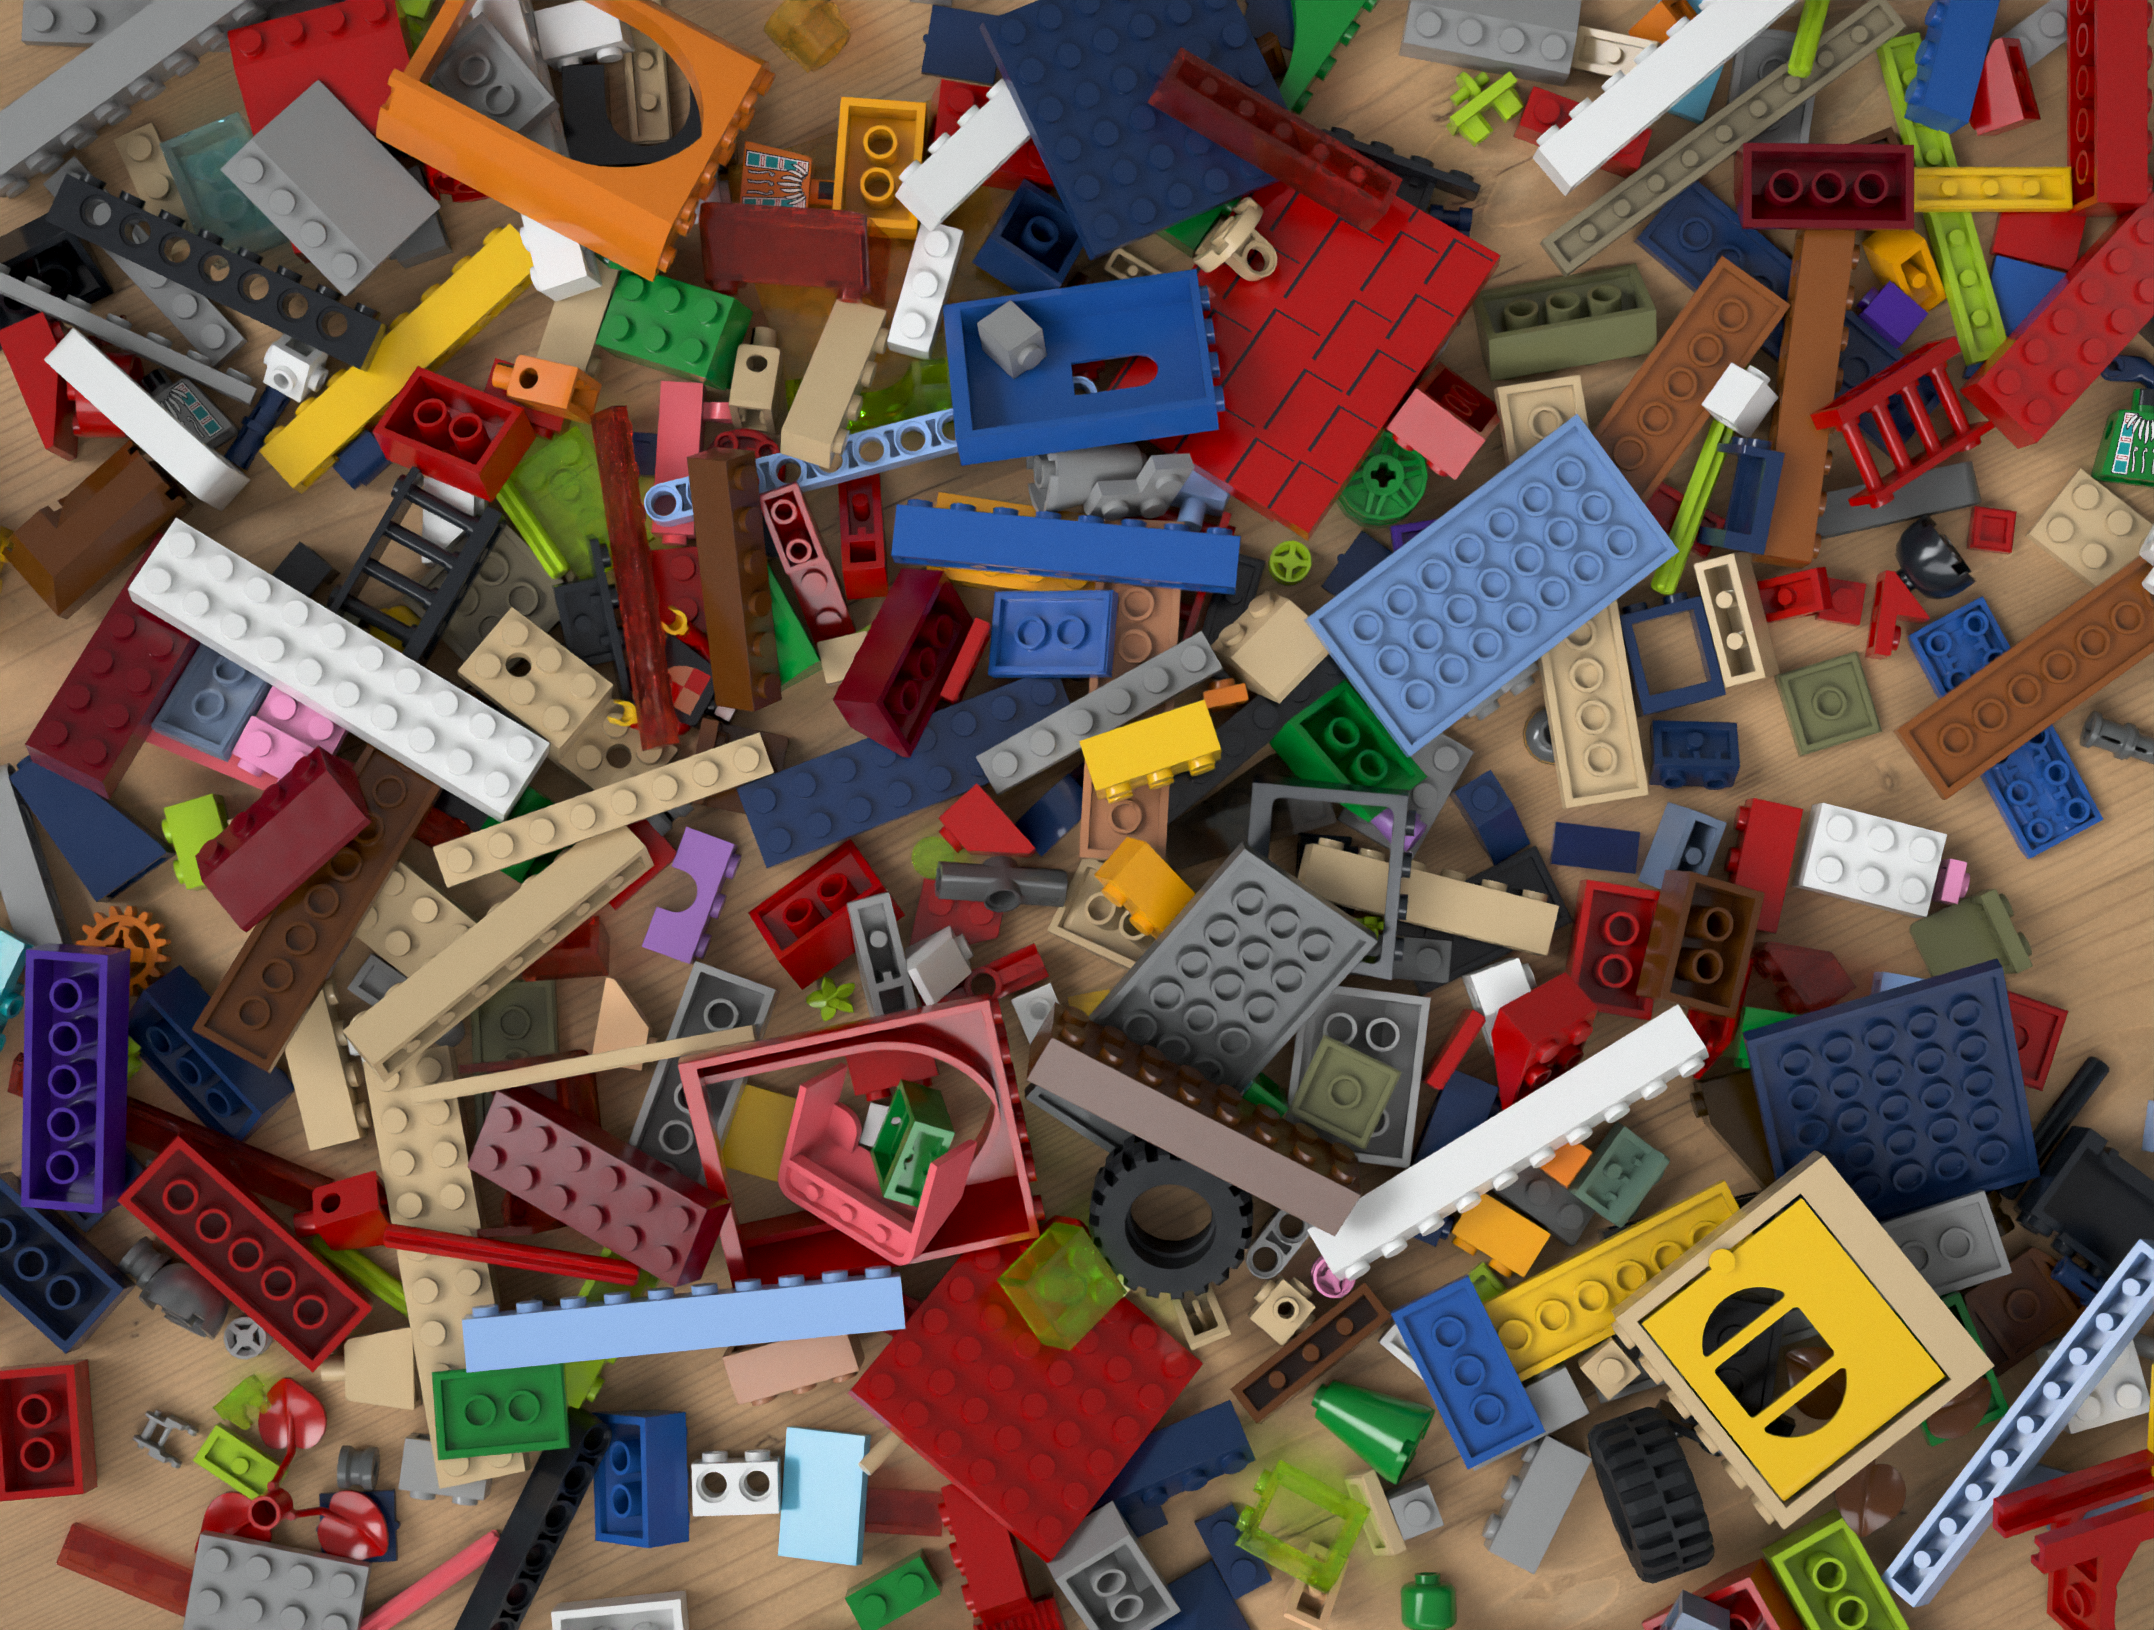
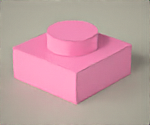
M1955 859L1941 860L1931 901L1952 905L1958 904L1959 897H1965L1970 882V874L1965 873L1967 862Z

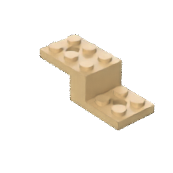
M513 607L510 608L457 671L460 678L526 729L549 742L550 748L547 758L590 791L668 765L678 755L679 749L663 737H654L635 730L630 726L624 727L610 723L607 718L608 716L619 720L624 715L623 706L613 703V684ZM521 657L526 659L531 665L530 672L523 677L512 676L506 669L507 663L512 658ZM615 748L625 749L630 754L631 761L626 767L615 768L607 761L606 756L608 752Z

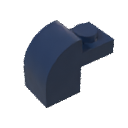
M1085 761L1055 784L1014 824L1035 847L1041 857L1081 821Z

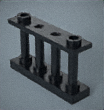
M412 466L407 476L402 474L395 482L391 491V497H393L391 504L344 584H337L332 590L327 606L330 611L342 618L344 613L348 612L402 641V647L405 648L402 654L425 667L505 529L507 522L502 513L489 506L486 507L482 516L479 514L472 516L421 489L424 484V476L418 468ZM412 503L466 531L465 536L469 539L462 551L456 550L452 553L401 526L400 524ZM393 540L444 567V573L448 575L440 589L434 587L431 590L379 562L390 541ZM371 576L423 604V610L426 613L419 625L413 624L410 627L358 599L369 577Z

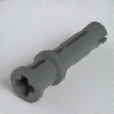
M2093 711L2090 713L2082 728L2080 736L2081 746L2090 748L2093 745L2113 752L2114 757L2120 760H2127L2131 756L2154 765L2153 737L2139 733V728L2129 722L2122 725L2104 719L2100 712Z

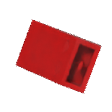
M1566 972L1499 1008L1491 1036L1502 1111L1576 1067L1584 1056L1583 1049L1587 1038L1593 1031L1592 1024L1598 1007Z

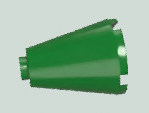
M1335 1379L1329 1386L1322 1383L1311 1403V1406L1317 1409L1315 1418L1385 1480L1395 1485L1401 1481L1417 1453L1415 1451L1421 1439H1424L1435 1414V1410L1428 1407V1405Z

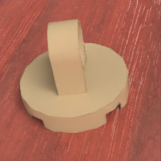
M1247 197L1231 208L1237 215L1235 217L1231 216L1225 222L1219 220L1196 249L1195 254L1197 257L1193 259V262L1205 273L1211 272L1223 262L1227 263L1238 275L1248 281L1260 280L1274 272L1278 258L1276 251L1254 229L1261 219L1263 208L1254 199ZM1250 249L1259 251L1264 258V268L1261 272L1251 269L1248 265L1247 254Z

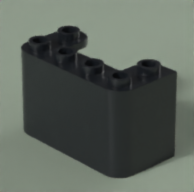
M2071 1126L2041 1168V1177L2033 1179L2013 1207L2014 1211L2019 1214L2015 1221L2035 1235L2039 1233L2046 1238H2052L2053 1241L2050 1247L2062 1256L2070 1257L2071 1260L2074 1256L2078 1257L2088 1265L2085 1269L2095 1277L2101 1275L2108 1281L2139 1239L2154 1241V1181L2121 1158L2117 1150L2112 1147H2106L2105 1145L2108 1140L2093 1129Z

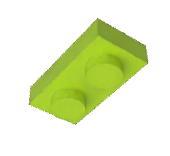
M222 1423L216 1424L192 1460L251 1500L267 1490L268 1482L273 1479L281 1465L279 1461ZM289 1468L287 1469V1471L285 1472V1474H284L282 1480H281L280 1483H279V1487H280V1485L282 1484V1482L284 1481V1479L286 1478V1476L288 1475V1473L290 1472L291 1469H289Z

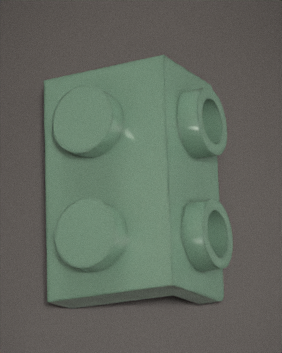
M1616 1122L1567 1190L1599 1215L1617 1227L1622 1228L1628 1220L1635 1216L1641 1201L1652 1186L1661 1180L1670 1159L1651 1147L1627 1127Z

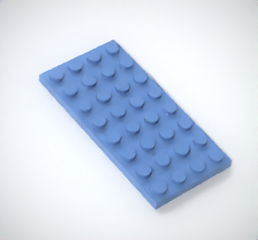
M1576 414L1304 621L1405 756L1410 757L1669 560L1679 550L1578 414Z

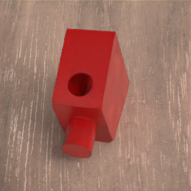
M376 1170L316 1187L312 1192L313 1209L297 1212L293 1215L294 1229L298 1238L320 1234L333 1251L384 1245L383 1237L386 1226L392 1224L385 1184Z

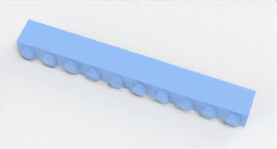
M2138 1240L1881 1576L1882 1581L1913 1608L1927 1605L1931 1602L1993 1521V1498L2015 1492L2154 1312L2153 1240Z
M873 1266L865 1268V1275L848 1277V1270H832L822 1272V1279L805 1281L804 1274H792L778 1277V1284L761 1285V1279L752 1278L735 1281V1288L718 1289L717 1283H701L692 1285V1292L674 1294V1287H660L647 1290V1297L630 1298L629 1291L606 1293L604 1294V1301L587 1302L586 1296H570L561 1298L560 1305L543 1307L542 1300L516 1303V1310L499 1311L498 1304L472 1307V1314H466L462 1319L466 1372L906 1329L900 1271L891 1272V1266Z

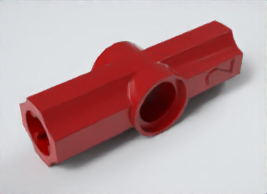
M1033 943L973 969L970 975L937 1003L975 996L971 987L972 981L975 976L981 973H987L995 980L996 988L993 995L990 996L991 999L1003 998L1048 978L1049 975L1036 945ZM918 994L922 1006H926L923 998Z

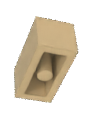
M1121 248L1112 253L1103 269V274L1114 281L1162 274V272Z

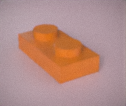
M1234 678L1209 683V686H1207L1208 691H1204L1200 697V701L1205 699L1209 714L1243 707L1249 700L1245 683L1235 685Z

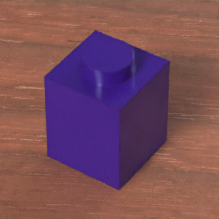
M1891 281L1880 290L1872 286L1856 305L1862 310L1857 316L1896 349L1906 341L1929 314Z

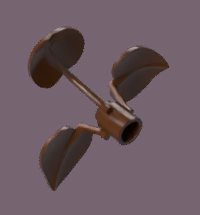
M1803 1347L1786 1352L1784 1354V1361L1787 1369L1789 1389L1829 1359L1834 1353L1833 1350L1824 1347ZM1840 1368L1795 1403L1796 1407L1806 1416L1813 1419H1831L1839 1409L1845 1394V1368ZM1982 1377L1978 1378L1928 1417L1926 1424L1930 1433L1938 1438L1955 1439L1972 1431L1982 1420L1988 1409L1991 1398V1384L1989 1380ZM1876 1459L1833 1491L1840 1515L1848 1527L1860 1537L1870 1535L1894 1519L1901 1511L1906 1499V1486L1901 1474L1889 1464H1875Z

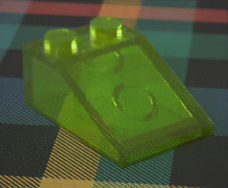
M577 426L519 464L509 477L528 507L580 579L593 576L585 535L594 534L598 538L599 543L606 542L611 567L604 568L605 573L656 539Z

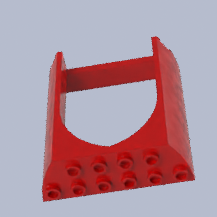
M989 993L679 1058L678 1069L708 1189L732 1202L719 1235L733 1288H735V1281L759 1278L761 1279V1285L778 1284V1277L784 1275L804 1274L805 1281L822 1279V1272L832 1270H848L849 1277L865 1274V1268L891 1266V1268L904 1266L893 1264L807 1210L740 1224L706 1088L708 1084L868 1051H910L940 1059L967 1074L991 1099V1106L986 1121L974 1140L977 1142L961 1200L921 1255L908 1264L1040 1237L1038 1221L1046 1220L1041 1194L1035 1196L1032 1194L1030 1182L1037 1181L1030 1139H1028L1023 1106L1019 1097L1014 1064L1011 1060L1006 1027L1003 1022L998 998L991 999Z

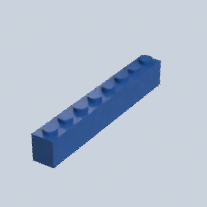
M910 499L907 505L897 504L891 553L895 563L1235 595L1241 536H1232L1233 531L1230 529L1210 527L1207 528V533L1189 532V526L1177 523L1164 524V529L1146 528V522L1134 519L1121 520V525L1104 524V518L1091 515H1081L1078 517V521L1061 520V514L1048 511H1038L1035 517L1018 516V510L1005 507L993 508V513L976 512L975 506L963 503L950 504V509L933 508V502L920 499Z

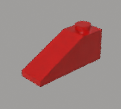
M880 473L838 483L842 571L847 600L887 597L889 591Z

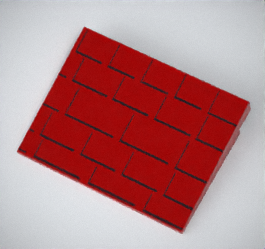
M1305 144L1314 162L1312 167L1240 199L1241 201L1244 198L1251 197L1263 208L1261 219L1254 229L1276 251L1278 258L1274 272L1260 280L1248 281L1238 275L1225 262L1207 273L1196 263L1192 268L1197 270L1199 286L1207 285L1211 311H1204L1203 317L1204 319L1212 318L1216 343L1208 345V351H1217L1220 377L1212 379L1214 386L1222 385L1225 411L1217 412L1219 430L1149 439L1147 441L1167 454L1190 453L1194 465L1193 471L1271 522L1275 519L1309 541L1496 271L1501 255ZM1232 211L1228 218L1231 216L1235 217L1237 214ZM1250 249L1247 254L1248 265L1251 269L1261 272L1264 268V258L1259 251ZM1130 356L1106 391L1148 384L1157 375V364L1146 356Z

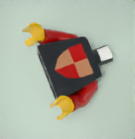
M672 605L668 606L676 614L674 623L665 625L659 619L657 620L659 627L669 633L632 703L620 699L613 701V703L623 706V717L618 720L608 716V721L619 726H630L635 730L654 737L685 735L691 728L700 730L702 718H707L708 715L726 725H730L738 709L720 707L715 704L708 635L692 622L687 621L685 614Z

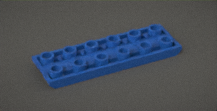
M1983 596L1907 636L1910 648L1937 698L1943 696L2010 648ZM2050 725L1980 775L2018 848L2027 859L2104 820L2053 725Z

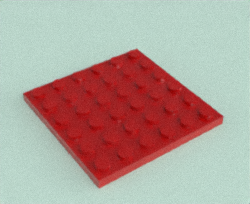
M1023 1240L962 1253L905 1322L906 1329H900L847 1394L1041 1559L1049 1563L1203 1363L1126 1297H1122L1116 1291L1111 1293L1104 1289L1096 1280V1274L1078 1257L1048 1282L1038 1280L1019 1247L1025 1241Z

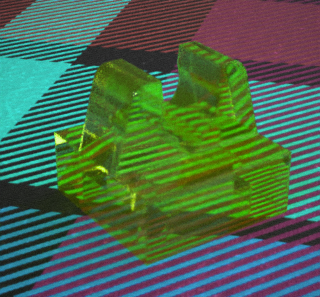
M252 1374L228 1393L213 1409L223 1420L228 1419L240 1428L247 1430L254 1422L247 1416L245 1404L256 1406L262 1414H265L271 1409V1403L263 1390L265 1385L255 1374Z

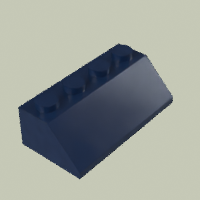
M179 965L142 992L129 1011L128 1035L142 1047L138 1051L140 1052L139 1056L217 1139L233 1153L284 1105L295 1091L294 1085L282 1069L275 1066L269 1074L192 1030L211 997L204 991L199 981L189 975Z

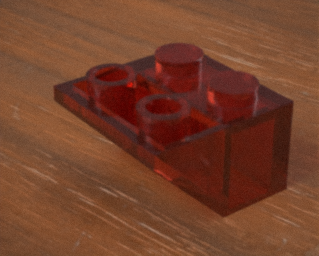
M1772 941L1754 942L1751 952L1754 956L1751 959H1754L1753 967L1763 979L1770 977L1779 990L1774 994L1777 1001L1789 1014L1794 1012L1796 1015H1803L1830 1007L1856 988L1832 952Z

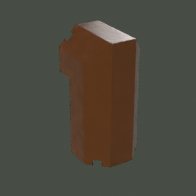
M132 440L123 445L67 496L58 500L62 508L53 511L49 506H46L36 512L9 539L15 545L14 549L5 546L2 551L6 559L58 617L68 620L145 552L158 532L165 534L175 518L181 520L194 508L193 504L186 500L187 495L170 475L155 460L148 463L143 457L146 452Z

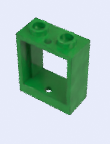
M900 1080L870 1153L884 1198L919 1207L930 1163L948 1152L955 1135V1130L940 1090L907 1080ZM894 1117L901 1119L897 1124L891 1123V1120Z

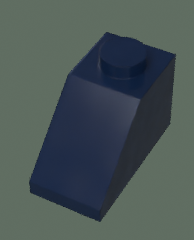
M1491 769L1450 794L1451 799L1493 865H1497L1530 844L1513 804Z

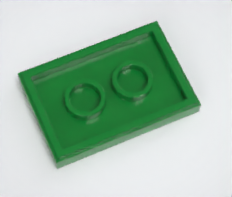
M565 1363L469 1373L466 1372V1369L432 1372L438 1460L571 1447Z

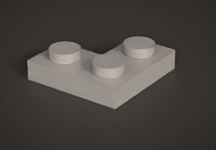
M1190 453L1151 455L1136 479L1097 481L1087 501L1083 504L1085 514L1102 517L1108 521L1137 516L1151 519L1164 515L1194 469Z

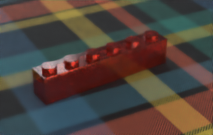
M1180 47L1164 68L1147 103L1365 232H1368L1387 213L1402 182V178L1182 47Z

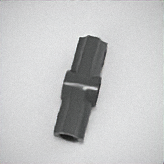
M994 856L988 858L982 864L939 861L936 868L935 896L938 899L984 902L985 907L994 912L1012 911L1019 907L1020 904L1063 907L1068 884L1067 872L1062 869L1018 867L1017 861L1008 856Z

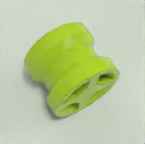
M1294 540L1278 544L1273 549L1268 561V570L1271 577L1277 583L1285 586H1292L1302 582L1312 565L1311 554L1302 543Z

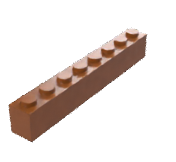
M1798 230L1795 235L1787 303L1791 306L1784 316L1774 390L1778 399L1772 406L1768 441L1772 442L1771 450L1783 452L1785 455L1764 555L1752 553L1751 561L1802 569L1812 563V559H1816L1820 552L1821 534L1816 533L1818 517L1823 516L1827 503V493L1822 492L1823 476L1829 474L1832 465L1833 454L1831 450H1827L1829 434L1835 432V427L1816 430L1810 414L1833 401L1834 394L1839 393L1842 386L1844 370L1838 367L1840 352L1845 351L1849 338V327L1844 326L1845 312L1849 311L1852 307L1855 293L1854 286L1849 285L1851 270L1856 269L1860 256V245L1855 244L1856 230Z

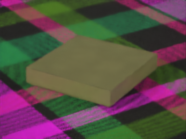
M1857 651L1774 676L1798 756L1882 732Z
M1324 1035L1287 1113L1365 1150L1402 1072Z

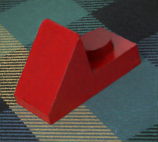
M1816 567L1757 581L1767 623L1813 616L1816 612L1833 609L1826 567Z
M1886 570L1877 574L1865 658L1883 660L1891 657L1892 651L1898 649L1901 627L1896 626V620L1919 624L1930 620L1928 614L1895 571Z

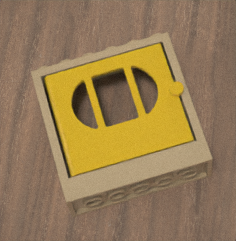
M1817 1151L1809 1154L1611 1310L1616 1319L1611 1326L1617 1336L1629 1350L1635 1345L1644 1355L1638 1360L1645 1371L1657 1385L1663 1380L1668 1384L1671 1390L1666 1395L1673 1406L1685 1420L1691 1415L1696 1419L1699 1424L1694 1427V1430L1704 1445L1713 1455L1719 1450L1724 1454L1726 1459L1721 1464L1741 1490L1748 1485L1754 1492L1749 1496V1499L1769 1525L1776 1520L1783 1530L1995 1366L1829 1160ZM1799 1194H1801L1809 1203V1205L1813 1208V1210L1817 1213V1215L1826 1224V1226L1830 1229V1231L1834 1234V1236L1843 1245V1247L1847 1250V1252L1851 1255V1257L1855 1260V1262L1868 1276V1278L1872 1281V1283L1877 1287V1289L1881 1292V1294L1885 1297V1299L1889 1302L1893 1309L1898 1313V1315L1902 1318V1320L1906 1323L1910 1330L1915 1334V1336L1919 1339L1923 1346L1927 1349L1931 1357L1927 1354V1352L1923 1349L1919 1342L1914 1338V1336L1910 1333V1331L1906 1328V1326L1902 1323L1898 1316L1893 1312V1310L1889 1307V1305L1876 1291V1289L1872 1286V1284L1868 1281V1279L1855 1265V1263L1851 1260V1258L1847 1255V1253L1843 1250V1248L1834 1239V1237L1830 1234V1232L1826 1229V1227L1817 1218V1216L1813 1213V1211L1809 1208V1206L1805 1203V1201L1802 1198L1793 1203L1790 1207H1788L1785 1211L1779 1214L1776 1218H1774L1771 1222L1765 1225L1762 1229H1760L1757 1233L1751 1236L1748 1240H1746L1743 1244L1737 1247L1734 1251L1730 1252L1729 1249H1731L1739 1241L1745 1238L1753 1230H1755L1767 1219H1769L1776 1212H1778L1781 1208H1783L1790 1201H1792ZM1708 1266H1710L1711 1269H1709L1706 1273L1700 1276L1697 1280H1695L1692 1284L1686 1287L1683 1291H1681L1678 1295L1672 1298L1669 1302H1667L1664 1306L1658 1309L1655 1313L1649 1316L1641 1324L1645 1327V1329L1649 1332V1334L1653 1337V1339L1657 1342V1344L1661 1347V1349L1665 1352V1354L1669 1357V1359L1673 1362V1364L1677 1367V1369L1681 1372V1374L1685 1377V1379L1689 1382V1384L1693 1387V1389L1697 1392V1394L1701 1397V1399L1705 1402V1404L1709 1407V1409L1713 1412V1414L1717 1417V1419L1721 1422V1424L1725 1427V1429L1729 1432V1434L1733 1437V1439L1737 1442V1444L1741 1447V1449L1745 1452V1454L1749 1457V1459L1753 1462V1464L1769 1482V1484L1772 1486V1489L1766 1483V1481L1760 1476V1474L1756 1471V1469L1752 1466V1464L1748 1461V1459L1744 1456V1454L1740 1451V1449L1736 1446V1444L1732 1441V1439L1728 1436V1434L1724 1431V1429L1720 1426V1424L1716 1421V1419L1712 1416V1414L1708 1411V1409L1704 1406V1404L1700 1401V1399L1696 1396V1394L1692 1391V1389L1688 1386V1384L1684 1381V1379L1680 1376V1374L1676 1371V1369L1672 1366V1364L1668 1361V1359L1664 1356V1354L1660 1351V1349L1656 1346V1344L1652 1341V1339L1648 1336V1334L1638 1323V1321L1641 1318H1643L1646 1314L1652 1311L1655 1307H1657L1660 1303L1666 1300L1669 1296H1671L1674 1292L1680 1289L1683 1285H1685L1688 1281H1690L1692 1278H1694L1697 1274H1699ZM1753 1287H1767L1784 1293V1296L1714 1352L1708 1356L1703 1355L1702 1341L1704 1328L1709 1316L1721 1301L1737 1291ZM1798 1307L1832 1348L1834 1353L1829 1359L1760 1413L1751 1417L1716 1375L1715 1369L1792 1308ZM1840 1368H1845L1846 1389L1842 1403L1835 1415L1825 1425L1811 1433L1793 1437L1778 1436L1765 1432V1427Z

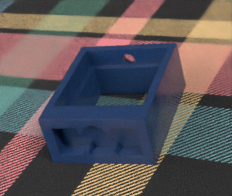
M1681 592L1663 597L1664 605L1648 609L1647 603L1641 602L1622 608L1623 615L1620 616L1637 718L1726 695L1701 596L1689 599L1687 592ZM1689 611L1707 682L1650 696L1632 625Z

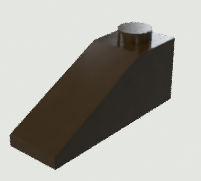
M1738 1070L1693 1082L1695 1092L1690 1093V1100L1696 1118H1703V1122L1761 1189L1765 1190L1775 1182V1176L1750 1071Z

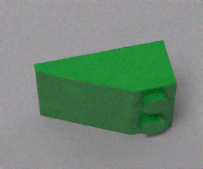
M1343 680L1291 718L1269 742L1271 747L1294 774L1301 779L1411 791L1427 778V775L1411 757L1405 756L1375 714L1346 680ZM1339 803L1368 823L1388 808Z

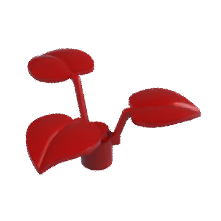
M282 1378L271 1387L262 1403L258 1427L260 1436L266 1446L272 1449L287 1447L285 1458L273 1479L268 1482L267 1490L253 1500L240 1492L233 1491L216 1497L205 1512L200 1534L204 1530L270 1543L273 1536L272 1528L283 1520L293 1521L296 1518L322 1515L325 1517L318 1525L317 1535L323 1550L327 1554L356 1560L383 1556L387 1552L389 1545L387 1523L378 1505L366 1494L356 1490H341L331 1498L329 1509L326 1507H313L295 1510L293 1509L291 1495L285 1489L279 1487L280 1481L296 1454V1447L309 1449L315 1446L322 1439L327 1428V1415L320 1400L293 1378ZM198 1538V1541H197V1543H196L195 1550H194V1552H195L196 1554H197V1549H198V1544H199V1538Z

